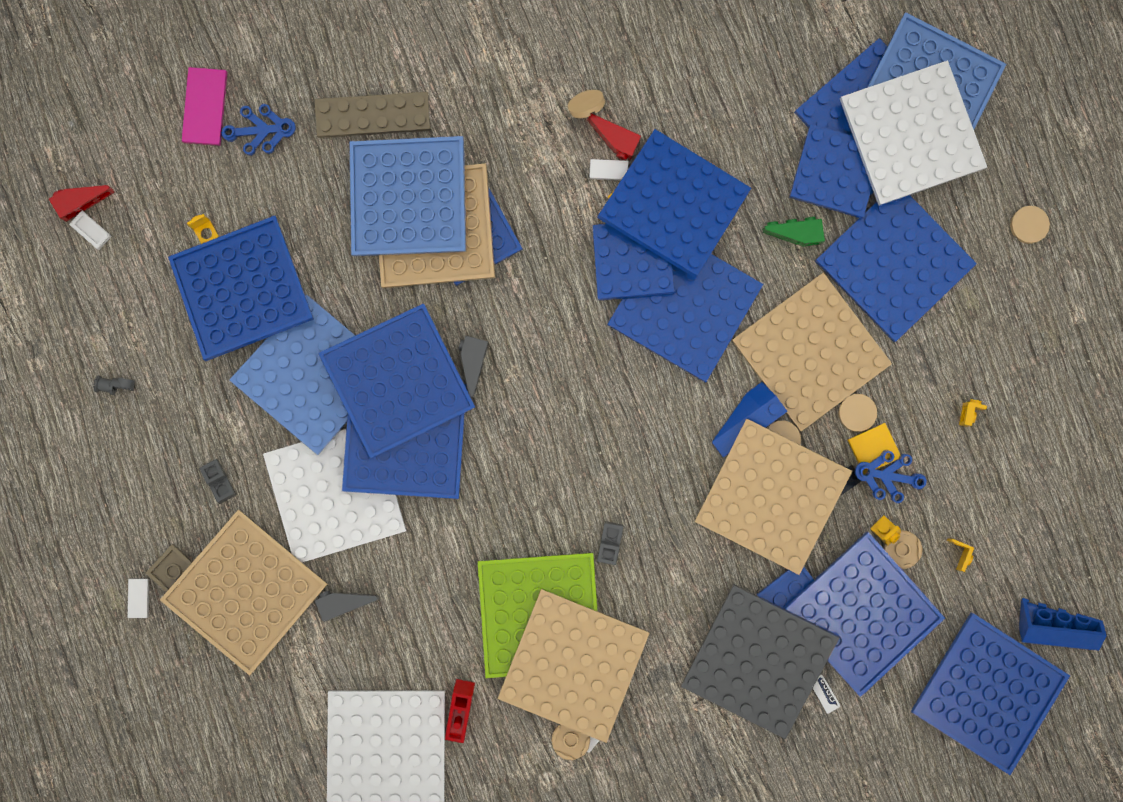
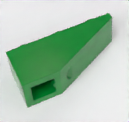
M807 217L804 219L805 221L797 222V219L786 220V223L778 224V221L769 222L762 229L764 234L802 247L821 245L825 242L822 219H816V217Z

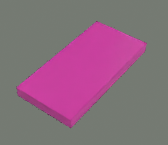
M188 67L182 130L183 143L221 146L227 83L226 70Z

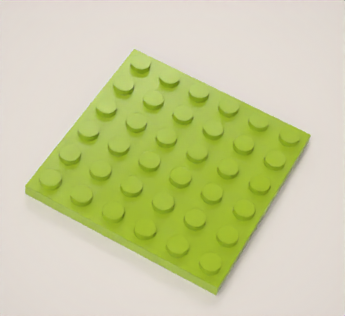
M593 553L478 561L485 678L507 676L541 589L598 611Z

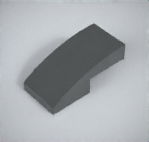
M217 459L200 467L206 484L210 486L217 503L221 504L236 496L231 482Z
M605 521L597 562L616 565L624 525Z

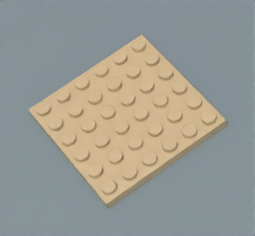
M486 163L465 165L466 252L379 255L381 288L495 278Z
M824 273L820 274L731 340L760 380L788 411L786 412L787 416L798 428L799 432L803 431L892 364Z
M746 419L695 522L800 575L852 470Z
M238 510L170 587L160 601L250 676L328 584Z
M541 589L497 699L607 743L650 633Z

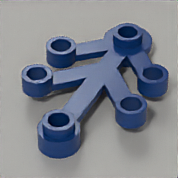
M262 104L259 107L260 114L268 117L276 124L267 125L252 112L249 106H243L240 109V114L256 126L235 128L227 125L222 129V136L226 141L233 142L238 136L257 135L251 143H246L243 146V151L247 155L252 156L255 154L256 148L269 133H276L270 141L262 144L263 151L271 154L283 137H290L295 133V123L289 118L281 119L271 111L269 105ZM268 108L267 113H262V110ZM248 109V110H249V114H248V115H244V114H243L244 110ZM285 124L289 125L287 130H283ZM232 130V134L226 135V131ZM267 145H271L270 150H265ZM249 146L253 148L251 152L246 151Z
M884 450L879 457L870 463L860 462L856 466V477L861 481L867 482L873 492V497L878 500L884 499L886 492L878 487L873 477L882 480L891 495V500L895 503H901L904 500V495L897 491L892 481L908 483L916 489L924 488L927 483L926 477L920 473H914L911 476L893 473L903 465L909 466L912 463V457L908 454L900 455L898 460L883 470H876V468L884 462L889 463L894 460V454L889 450ZM887 453L890 454L889 459H885ZM907 456L908 461L904 463L903 459ZM867 468V474L863 475V470ZM918 479H922L920 485L917 484ZM881 491V496L877 497V492ZM899 494L900 498L895 500V496Z

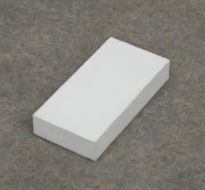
M590 159V179L621 181L628 170V161Z
M81 211L69 224L98 250L112 237L84 211Z
M128 579V618H149L150 579Z

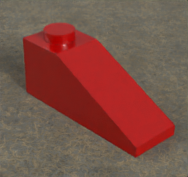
M590 113L591 116L587 117V121L613 153L617 154L616 157L625 161L627 159L631 160L640 142L641 135Z
M108 185L70 188L54 192L49 201L60 219L67 222L81 211L89 209L112 195L115 191Z
M456 679L445 740L464 743L475 682Z

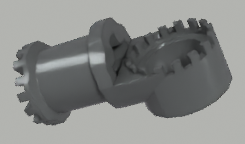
M97 375L93 388L96 393L102 391L115 395L118 388L123 390L128 388L129 391H133L135 380L113 378L111 380Z

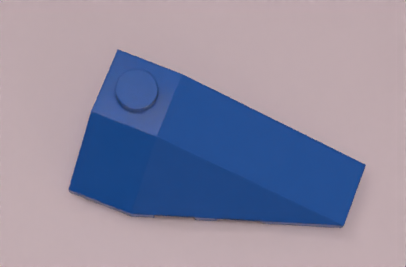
M761 382L745 394L713 439L712 444L720 455L725 457L729 454L746 419L766 428L788 411L777 396Z

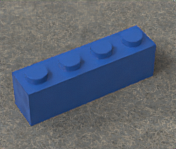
M1021 599L1019 631L1023 643L1100 650L1107 636L1102 620L1078 613L1076 616L1071 615L1064 609L1058 608L1057 611L1047 608L1046 604L1038 603L1036 605L1029 603V599Z

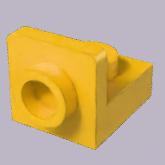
M970 399V402L963 403L959 425L965 427L972 426L977 417L975 409L986 410L987 406L982 405V401Z
M885 516L870 528L887 546L890 543L894 544L901 537L900 527L895 526Z

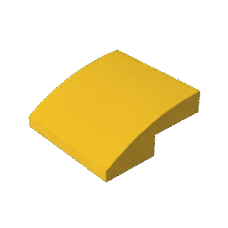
M886 423L847 440L858 464L860 462H872L884 450L893 452V461L898 460L900 457L899 450ZM889 453L885 455V459L890 458ZM884 462V463H882L880 466H878L876 469H878V468H880V467H883V466H885V465H887V464H889V463H888V462ZM867 468L863 470V475L867 474Z

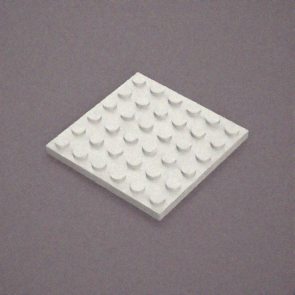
M948 60L840 98L879 206L987 168Z
M346 429L339 431L319 455H316L302 442L263 454L291 554L301 562L407 531L396 495L342 492Z
M329 690L327 802H445V690Z

